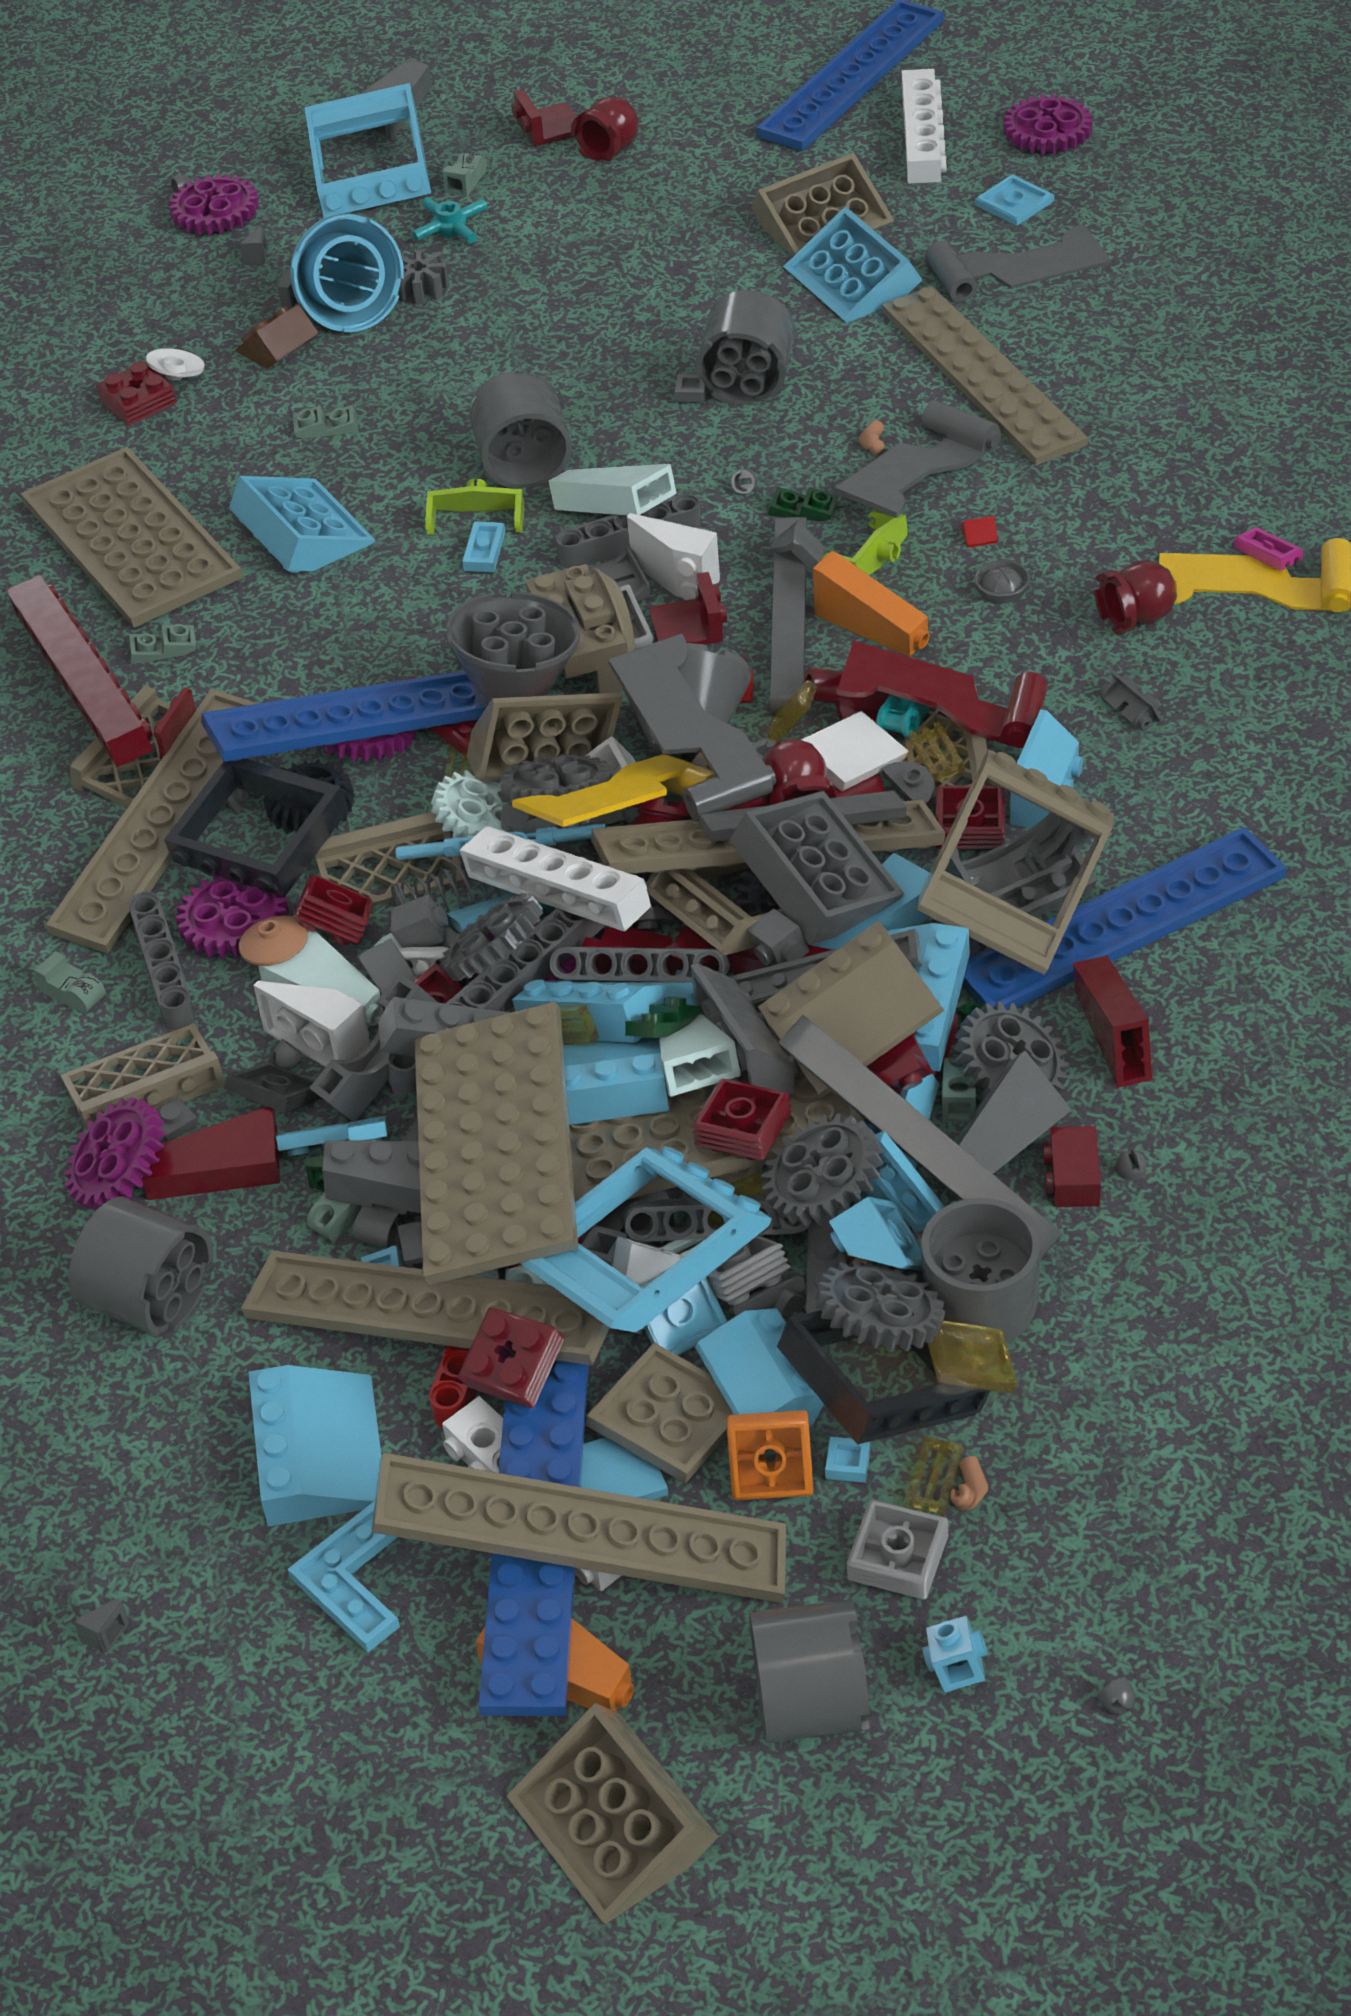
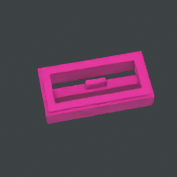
M1257 527L1234 538L1233 548L1280 571L1285 569V565L1292 566L1294 560L1297 562L1303 560V550Z

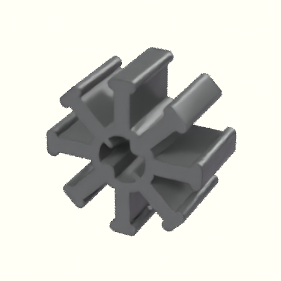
M423 249L414 250L415 260H410L404 254H401L404 266V279L401 278L397 294L399 296L398 300L405 302L406 299L414 295L415 304L418 305L425 304L424 294L426 293L435 297V300L443 297L442 288H449L447 264L445 261L442 262L441 254L433 252V255L425 259Z

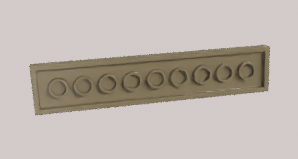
M933 286L922 288L919 291L882 304V312L992 422L998 424L999 429L1035 465L1088 445V437Z
M214 689L209 691L167 754L164 755L46 923L49 934L106 954L110 952L132 920L129 909L130 899L140 892H151L172 861L164 842L165 837L223 763L222 758L201 724L202 713L258 703Z
M923 800L903 801L907 806L906 818L851 825L871 852H895L898 849L905 848L928 849L931 846L943 845L945 832ZM699 820L592 828L591 841L603 865L629 874L641 872L662 873L665 870L674 869L696 870L699 867L707 866L729 867L732 864L746 863L729 840L711 842L700 827Z
M280 1251L271 1252L241 1307L245 1318L469 1349L488 1308L494 1307L555 1327L564 1336V1341L555 1360L587 1365L594 1364L609 1330L608 1326L550 1285L471 1275L428 1285L423 1277V1269Z
M382 1453L379 1462L372 1533L781 1603L785 1595V1523Z

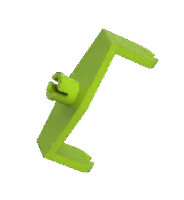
M471 479L467 482V487L427 491L425 517L427 535H434L436 510L466 512L515 509L514 525L516 533H522L525 504L522 489L487 487L486 482L482 479H477V486H474V479Z
M874 509L868 514V517H873L876 521L872 519L868 524L876 530L853 558L842 557L868 575L878 570L886 560L895 562L900 555V544L908 536L906 515L900 514L895 518Z

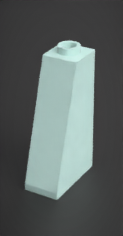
M671 464L567 470L548 481L554 509L563 511L615 515L633 513L641 515L677 494Z
M307 930V942L303 949L293 958L272 966H258L261 981L336 989L347 996H353L364 1007L367 1029L378 1024L380 1009L377 1000L381 997L380 990L316 931Z
M701 1013L683 1029L660 1037L661 1061L668 1095L671 1097L718 1083L722 1078L732 1079L741 1076L734 1040Z

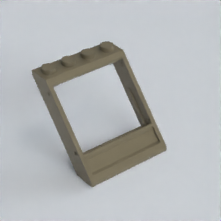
M988 750L924 884L916 910L945 925L969 928V937L1045 975L1113 828L1114 814L1103 803L1098 801L1090 802L1080 797L1078 792L1072 787L1063 784L1059 786L1049 781L1046 775L1039 770L1033 768L1028 770L1016 764V761L1008 754L1003 752L995 753ZM985 782L996 788L998 786L1003 787L1084 829V833L1094 838L1077 877L1075 876L1053 925L945 871Z
M747 863L732 864L729 867H699L696 870H665L662 873H653L645 883L647 892L651 897L724 955L754 947L746 929L767 913L751 917L705 881L706 879L748 869ZM782 909L777 910L782 915L787 917Z

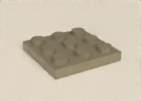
M654 1342L589 1412L586 1426L686 1484L727 1437V1417L734 1414L711 1374Z

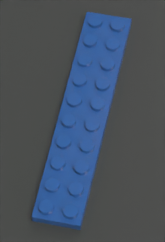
M904 0L894 2L756 127L757 137L804 151L944 21V12Z
M458 671L203 712L201 724L223 762L261 755L268 756L291 750H303L321 745H334L339 742L357 739L364 740L369 737L387 734L394 735L399 732L428 729L446 724H458L464 721L479 719L486 707L480 704V697L466 672Z
M1242 827L1077 906L1045 975L989 948L968 959L962 985L979 1004L985 1005V1003H989L993 1008L998 1001H1001L1005 1010L1012 1003L1018 1008L1074 981V962L1106 955L1113 962L1285 878L1287 867L1247 828ZM1056 917L1046 921V923L1053 925Z
M555 1360L533 1408L505 1400L499 1473L581 1487L589 1365ZM492 1553L479 1695L480 1716H566L576 1567Z

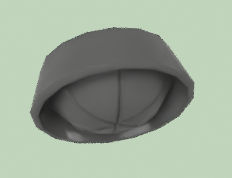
M997 560L980 567L974 579L975 585L984 599L993 603L1004 604L1017 601L1024 595L1030 582V575L1024 566L1016 562Z

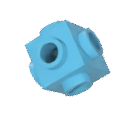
M967 1616L926 1628L929 1646L923 1647L925 1662L930 1672H936L945 1693L985 1681L981 1657L988 1655L986 1644L980 1630L973 1632Z

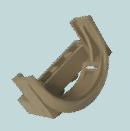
M587 564L573 566L569 569L525 580L527 593L553 599L567 607L575 615L571 607L573 603L583 625V627L580 625L576 617V624L580 629V641L575 652L562 670L565 678L568 679L595 671L598 694L624 691L608 663L611 658L634 651L635 641L628 607L616 581L598 568L589 570ZM606 623H613L611 626H610V625H603V624H606ZM599 626L594 631L589 630L592 627Z

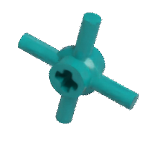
M430 197L424 198L422 205L434 214L433 222L412 231L415 241H419L438 231L445 237L460 235L469 243H474L477 240V234L465 224L467 218L487 209L484 199L461 208L460 204L454 201H445L438 204Z

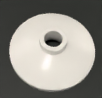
M157 349L149 352L146 356L147 365L153 370L164 374L169 380L179 381L182 377L196 376L204 371V361L187 351Z

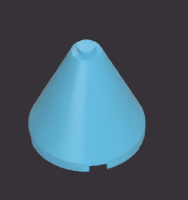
M336 214L315 223L299 240L291 261V285L298 304L313 321L336 331L358 332L378 324L394 308L399 298L397 294L401 278L404 279L403 260L395 240L380 224L359 215Z

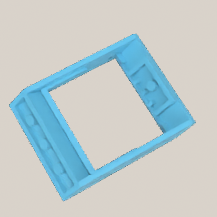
M410 83L304 107L316 186L324 218L431 194L417 111ZM409 120L418 162L324 183V165L320 140Z
M664 1146L662 1151L646 1147L575 1202L577 1237H580L658 1174L723 1216L725 1224L644 1289L579 1243L576 1250L529 1260L520 1264L609 1328L638 1332L770 1225L772 1218L759 1210L761 1204L743 1195H739V1197L733 1193L735 1187L729 1183L709 1178L710 1171L692 1162L686 1163L683 1161L685 1155L678 1150Z

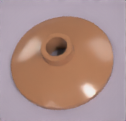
M274 916L261 920L252 925L242 935L239 942L240 954L246 962L256 966H272L283 963L293 958L303 949L308 939L307 929L299 924V920L291 916Z

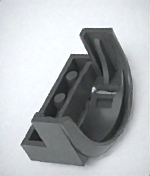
M1050 812L1044 819L1026 832L980 856L961 862L958 850L955 848L945 871L1034 917H1038L1062 905L1075 876L1077 877L1084 862L1080 850L1088 834L1084 833V829ZM1029 852L1034 854L1043 869L1042 871L1038 870ZM1093 873L1082 896L1091 893L1097 882Z

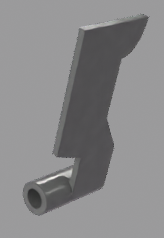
M1085 224L1078 225L1065 232L1060 243L1016 254L975 251L957 255L952 246L946 241L933 243L925 253L927 263L955 302L973 298L977 292V283L974 279L991 275L1008 287L1014 288L1111 263V259Z
M932 400L923 412L922 426L927 430L945 436L944 440L932 448L898 443L837 485L834 493L897 518L903 512L905 506V498L902 493L930 474L969 467L990 448L995 449L1001 440L999 425L943 402Z
M679 634L611 658L608 664L663 754L701 752L713 771V778L683 789V799L691 818L697 821L700 819V814L721 812L772 793L773 785L776 784V778L771 766L764 764L743 731L704 711L679 671L686 664L688 652L686 640L683 634Z

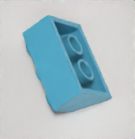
M1040 709L1016 764L1028 770L1030 768L1039 770L1046 775L1049 781L1059 786L1063 784L1073 788V776H1080L1083 767V757L1079 756V742L1047 710ZM1010 792V824L1032 828L1050 813Z
M867 1197L829 1221L834 1229L830 1233L831 1238L841 1253L847 1251L850 1256L902 1269L922 1271L921 1247L894 1202Z
M777 1308L743 1311L697 1342L695 1349L734 1415L805 1410L808 1412L809 1426L814 1424L824 1404L777 1348L786 1325Z

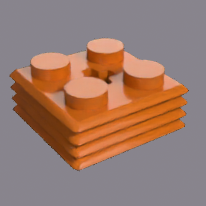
M807 1411L738 1414L727 1417L731 1489L734 1500L811 1496L813 1494L812 1459ZM766 1449H774V1452L778 1453L775 1455V1461H767L766 1455H763Z

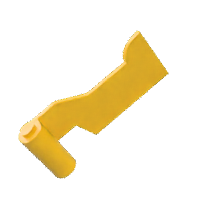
M1342 538L1330 539L1323 544L1321 548V578L1291 577L1286 567L1280 571L1249 555L1159 554V564L1170 570L1177 584V599L1174 604L1188 600L1194 592L1252 593L1294 610L1343 612L1351 609V543Z
M663 754L626 765L607 782L558 797L553 795H536L512 800V807L565 827L667 795V791L683 796L684 788L713 778L714 773L703 767Z

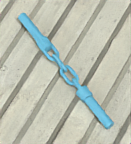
M595 824L560 829L547 827L537 828L535 833L524 834L518 831L508 833L527 840L528 838H536L529 840L545 846H554L559 842L591 839L592 828H603L606 826L605 824ZM473 837L444 839L443 842L400 846L396 848V857L398 860L443 855L447 858L461 856L460 849L465 845V842H469Z

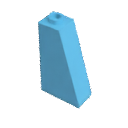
M893 852L882 866L904 892L902 899L841 935L813 944V946L832 950L841 948L878 920L886 931L922 924L930 916L916 909L920 893L930 873Z

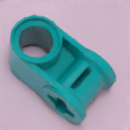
M890 694L878 711L876 724L887 733L893 731L902 733L906 738H913L930 706Z

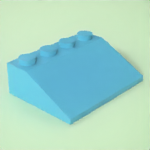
M846 206L783 266L846 323L882 309V304L908 295L922 281L920 275L905 256Z
M259 476L238 477L229 509L253 533V536L268 549V552L283 565V568L291 573L317 570L375 543V539L316 479Z
M929 923L887 930L889 935L915 929L919 934L922 966L914 969L945 1011L915 1031L914 1034L931 1070L940 1071L970 955L969 928Z
M534 980L524 986V990L514 997L512 1001L516 1011L556 1001L561 1011L563 1039L636 1043L642 1037L625 1036V1021L641 1020V1013H649V1005L664 1004V997L688 998L694 992L693 982Z
M642 1037L636 1043L593 1041L563 1046L569 1125L669 1111L659 1037Z
M292 1365L249 1371L260 1496L267 1525L274 1526L360 1511L374 1502L379 1462L382 1455L371 1375Z

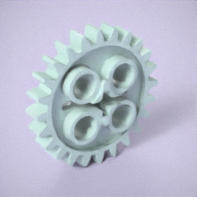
M465 770L463 777L453 772L452 778L445 776L443 782L438 783L431 801L433 805L431 812L437 814L436 822L444 823L443 831L454 832L452 838L474 837L486 826L505 832H514L512 827L501 828L502 807L505 804L511 803V800L505 801V797L502 796L500 781L481 782L468 770Z

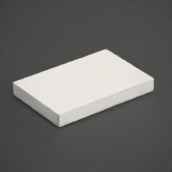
M862 711L802 739V741L813 744L821 753L827 766V779L831 780L832 784L840 791H844L882 772L881 768L889 764L904 761L909 752Z

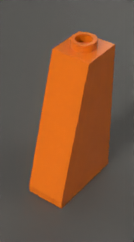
M831 551L813 568L815 616L909 657L918 649H923L927 645L930 637L928 616L838 553Z
M572 1619L567 1700L588 1709L594 1703L617 1712L619 1707L626 1708L634 1693V1684L631 1681L629 1664ZM485 1627L476 1640L478 1657L481 1663L483 1660Z

